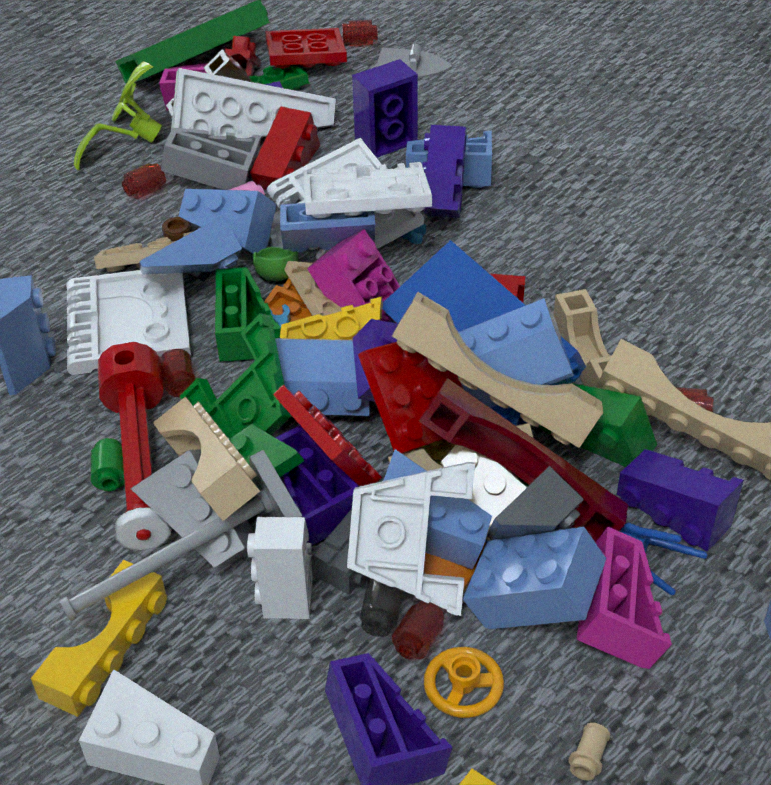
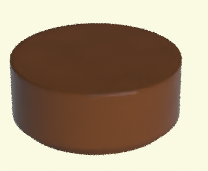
M180 217L169 218L162 224L163 236L168 237L171 241L183 238V233L192 232L191 224Z

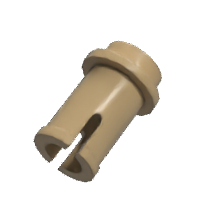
M587 723L584 726L578 748L575 752L571 753L568 759L571 765L570 771L577 778L589 781L601 773L602 763L600 760L607 741L610 739V732L607 728L597 723Z

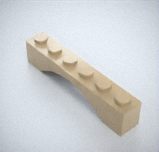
M419 292L415 295L392 337L397 339V344L404 350L411 353L416 351L428 358V362L436 369L444 372L448 369L458 375L459 381L473 390L479 388L490 394L489 397L495 404L503 408L510 406L520 412L521 418L527 423L536 427L539 424L552 431L551 435L556 440L565 445L572 443L580 447L603 414L602 401L572 383L562 385L531 384L513 379L494 370L479 359L465 344L453 323L449 310Z
M623 339L620 340L596 385L597 387L641 396L647 415H652L666 422L673 430L685 432L695 437L702 445L708 448L720 450L741 465H748L762 472L766 478L771 480V422H742L705 410L689 400L672 385L659 368L652 354Z
M184 397L153 422L160 434L179 456L188 450L201 449L200 460L191 481L222 521L260 492L252 481L257 476L255 471L199 402L193 406Z

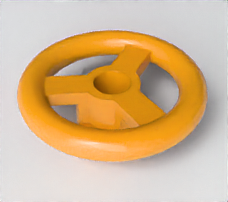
M454 647L439 653L430 661L424 674V689L430 702L441 712L458 718H472L488 712L498 703L504 689V678L497 662L487 653L471 647ZM480 664H482L488 670L489 673L480 674ZM441 667L446 670L448 678L452 683V690L447 700L440 695L436 688V675ZM491 687L489 694L482 701L473 705H459L463 696L473 691L474 688Z

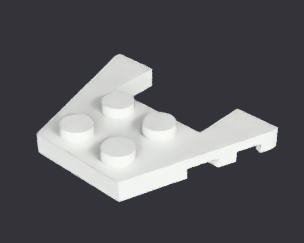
M475 462L460 463L354 488L347 568L392 588L397 587L415 595V598L426 603L431 602L446 609L451 614L461 616L464 578L424 574L430 496L472 499Z

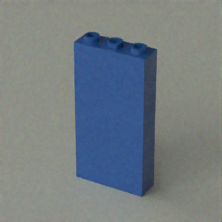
M450 240L383 302L382 310L392 323L399 324L415 295L419 292L448 309L457 331L460 332L526 305ZM562 336L561 338L574 376L551 385L573 383L586 368L578 350ZM499 405L491 407L492 410L515 426L527 423L521 418V413L510 406L508 408H503Z

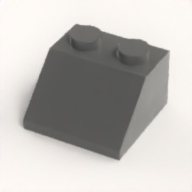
M549 466L493 520L487 537L490 540L570 529L581 515L577 509L584 499Z

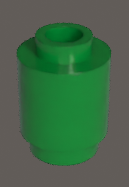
M101 439L91 450V483L98 489L113 491L125 484L122 444L116 439Z

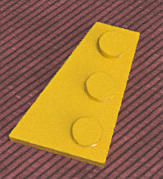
M382 297L370 299L371 303L353 307V305L342 307L341 311L322 316L317 314L281 324L280 338L352 340L370 319H382Z

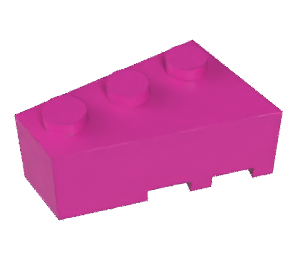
M607 527L595 542L606 557V561L586 620H579L577 640L638 667L650 669L672 643L669 634L663 633L659 616L662 614L660 602L653 599L650 585L653 583V577L643 543L640 540Z

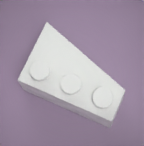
M257 517L255 533L248 534V557H254L251 562V579L256 581L255 604L262 605L263 618L309 619L313 574L312 555H308V553H311L312 546L311 543H307L309 541V533L305 517Z
M114 669L79 739L87 765L165 785H209L220 758L214 732Z

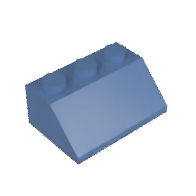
M305 203L280 205V229L283 250L290 249L292 252H303L308 248L314 247L330 250L340 241L363 229L366 230L369 237L375 243L374 211H362V214L357 216L331 213V216L326 218H315L312 215H306Z
M32 275L0 279V367L9 395H16L50 368L51 356H56L54 337H48L47 332H50L48 314L41 312V308H43L42 292L40 288L35 289Z
M544 298L459 332L465 344L479 359L494 370L513 379L531 384L551 385L574 376L556 320ZM462 384L466 392L489 408L497 405L490 399V394L479 388L477 390L470 389Z
M275 338L284 384L293 394L299 390L324 415H370L372 401L358 399L352 340Z

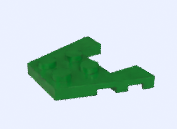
M260 313L241 332L255 361L218 399L208 380L197 378L180 395L181 400L186 397L193 406L199 402L228 439L251 424L272 435L291 417V414L273 395L285 384L272 320L266 314Z

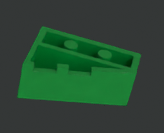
M247 267L216 269L215 336L219 362L254 359L241 332L260 313L270 316L275 338H280L281 328L278 322L274 321L268 304L264 303L260 290Z
M572 383L602 401L603 414L580 446L581 448L624 467H627L645 449L651 451L655 449L657 442L641 396ZM539 424V428L542 431L551 434L552 431Z

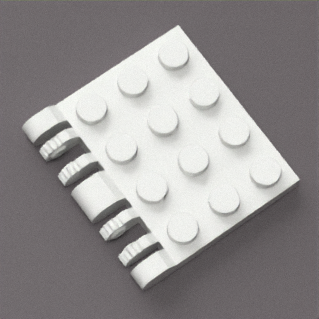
M359 138L272 182L267 187V193L273 201H276L275 203L279 209L280 205L295 204L298 199L301 200L298 203H305L303 170L315 169V174H319L320 169L327 168V172L335 173L339 171V167H345L346 172H350L353 166L373 165V170H379V165L382 164L363 140ZM406 208L393 209V212L387 214H379L374 211L376 248L378 249L423 225V215L419 211H407ZM314 247V248H309V249H310V250H315V249H318L319 247ZM320 249L315 256L318 260L329 250Z
M421 162L409 163V168H405L404 163H399L395 169H387L386 164L379 165V170H373V165L353 166L350 172H346L345 167H339V171L335 173L327 172V168L320 169L319 174H315V169L303 170L306 215H312L315 218H326L331 216V213L357 216L362 214V211H375L379 214H387L393 212V209L405 208L407 211L418 212L424 210L425 207H432V194Z
M140 270L73 278L67 282V344L70 346L67 349V371L71 375L91 373L94 369H98L97 361L102 352L112 345L128 342L148 345L157 352L160 360L191 356L183 273L143 275Z

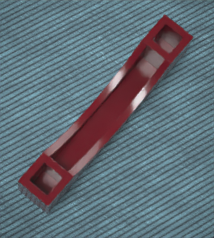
M448 378L427 405L419 422L449 443L466 447L498 462L529 485L550 466L584 499L577 509L581 515L574 522L575 524L572 528L585 527L595 542L607 527L620 531L626 524L627 503Z

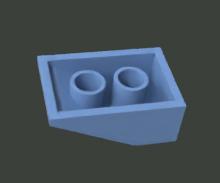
M221 216L139 261L140 271L145 275L212 272L217 268L229 269L237 264L236 261L239 260L238 256L242 247L224 216Z

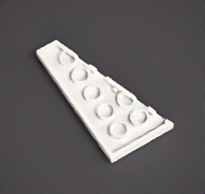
M179 68L176 74L171 130L172 128L206 130L209 131V135L226 136V132L235 133L237 138L252 139L253 135H261V138L267 137L280 106L311 112L314 124L317 126V129L334 125L336 99Z

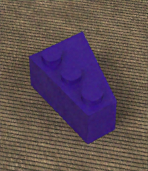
M369 653L330 661L325 686V693L360 784L409 785L445 774L452 746L445 738L439 739L425 723L426 717L419 709L413 710L400 695V687Z

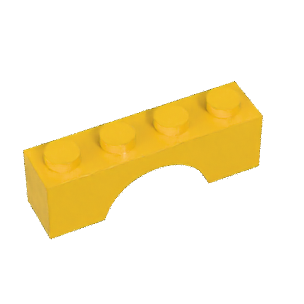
M122 560L111 576L128 568L133 563ZM151 572L104 598L107 609L111 612L110 620L104 630L94 639L74 647H55L31 677L38 699L79 717L86 706H92L100 694L101 685L109 674L112 673L113 669L116 671L120 669L124 654L132 643L137 644L142 639L146 624L153 614L158 615L163 610L167 595L162 575Z

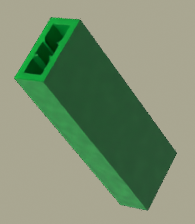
M256 0L118 59L115 62L125 83L128 82L132 72L141 62L145 61L152 65L153 68L143 73L135 81L137 82L231 41L233 36H242L270 23L268 13L261 0Z

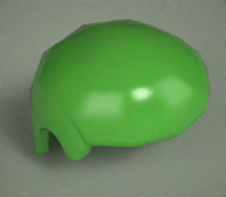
M268 247L253 253L255 271L262 278L270 281L287 280L289 277L284 270L287 262H299L298 251L292 252L290 249L283 250V248Z

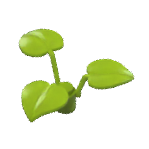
M143 61L135 68L121 93L119 103L112 116V121L115 122L122 109L134 117L129 125L133 130L130 131L101 123L95 124L76 150L74 166L77 170H80V159L87 144L101 130L129 135L135 139L139 135L150 143L155 139L162 124L152 119L134 101V90L136 87L134 82L147 70L153 68L152 65ZM130 103L137 113L130 109L127 104Z

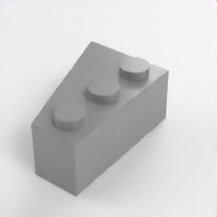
M201 449L188 450L130 488L182 538L220 518L191 481L200 460ZM248 520L195 548V550L213 567L230 564L248 553V534L254 533Z

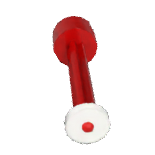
M138 342L116 344L102 352L97 361L99 399L105 407L119 413L127 511L115 523L116 540L121 546L137 551L159 547L167 542L171 536L170 525L130 489L153 474L147 410L155 407L163 397L162 369L160 357L148 345Z

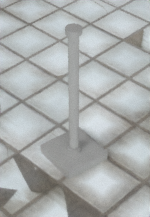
M264 450L250 456L249 465L257 474L252 481L260 490L256 494V498L242 505L224 521L218 518L69 600L67 596L59 601L69 620L76 619V613L263 511L266 514L270 513L272 517H302Z

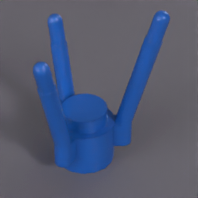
M629 522L619 531L642 541L645 552L648 545L652 544L683 554L707 558V553L678 544L682 540L679 535L639 527ZM651 571L653 583L669 595H675V589Z

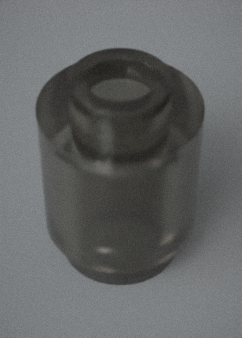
M374 579L370 580L366 587L359 615L362 629L366 633L377 637L390 635L392 629L398 624L404 591L397 587L392 588Z

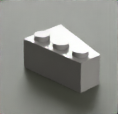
M172 128L164 145L161 171L219 189H232L248 183L251 175L250 171L257 158L261 135H253L252 139L237 138L235 133L226 132V136L209 135V131Z

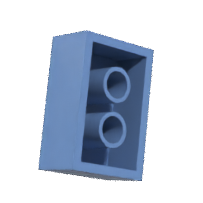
M585 527L487 541L463 601L482 625L488 629L586 620L606 557Z

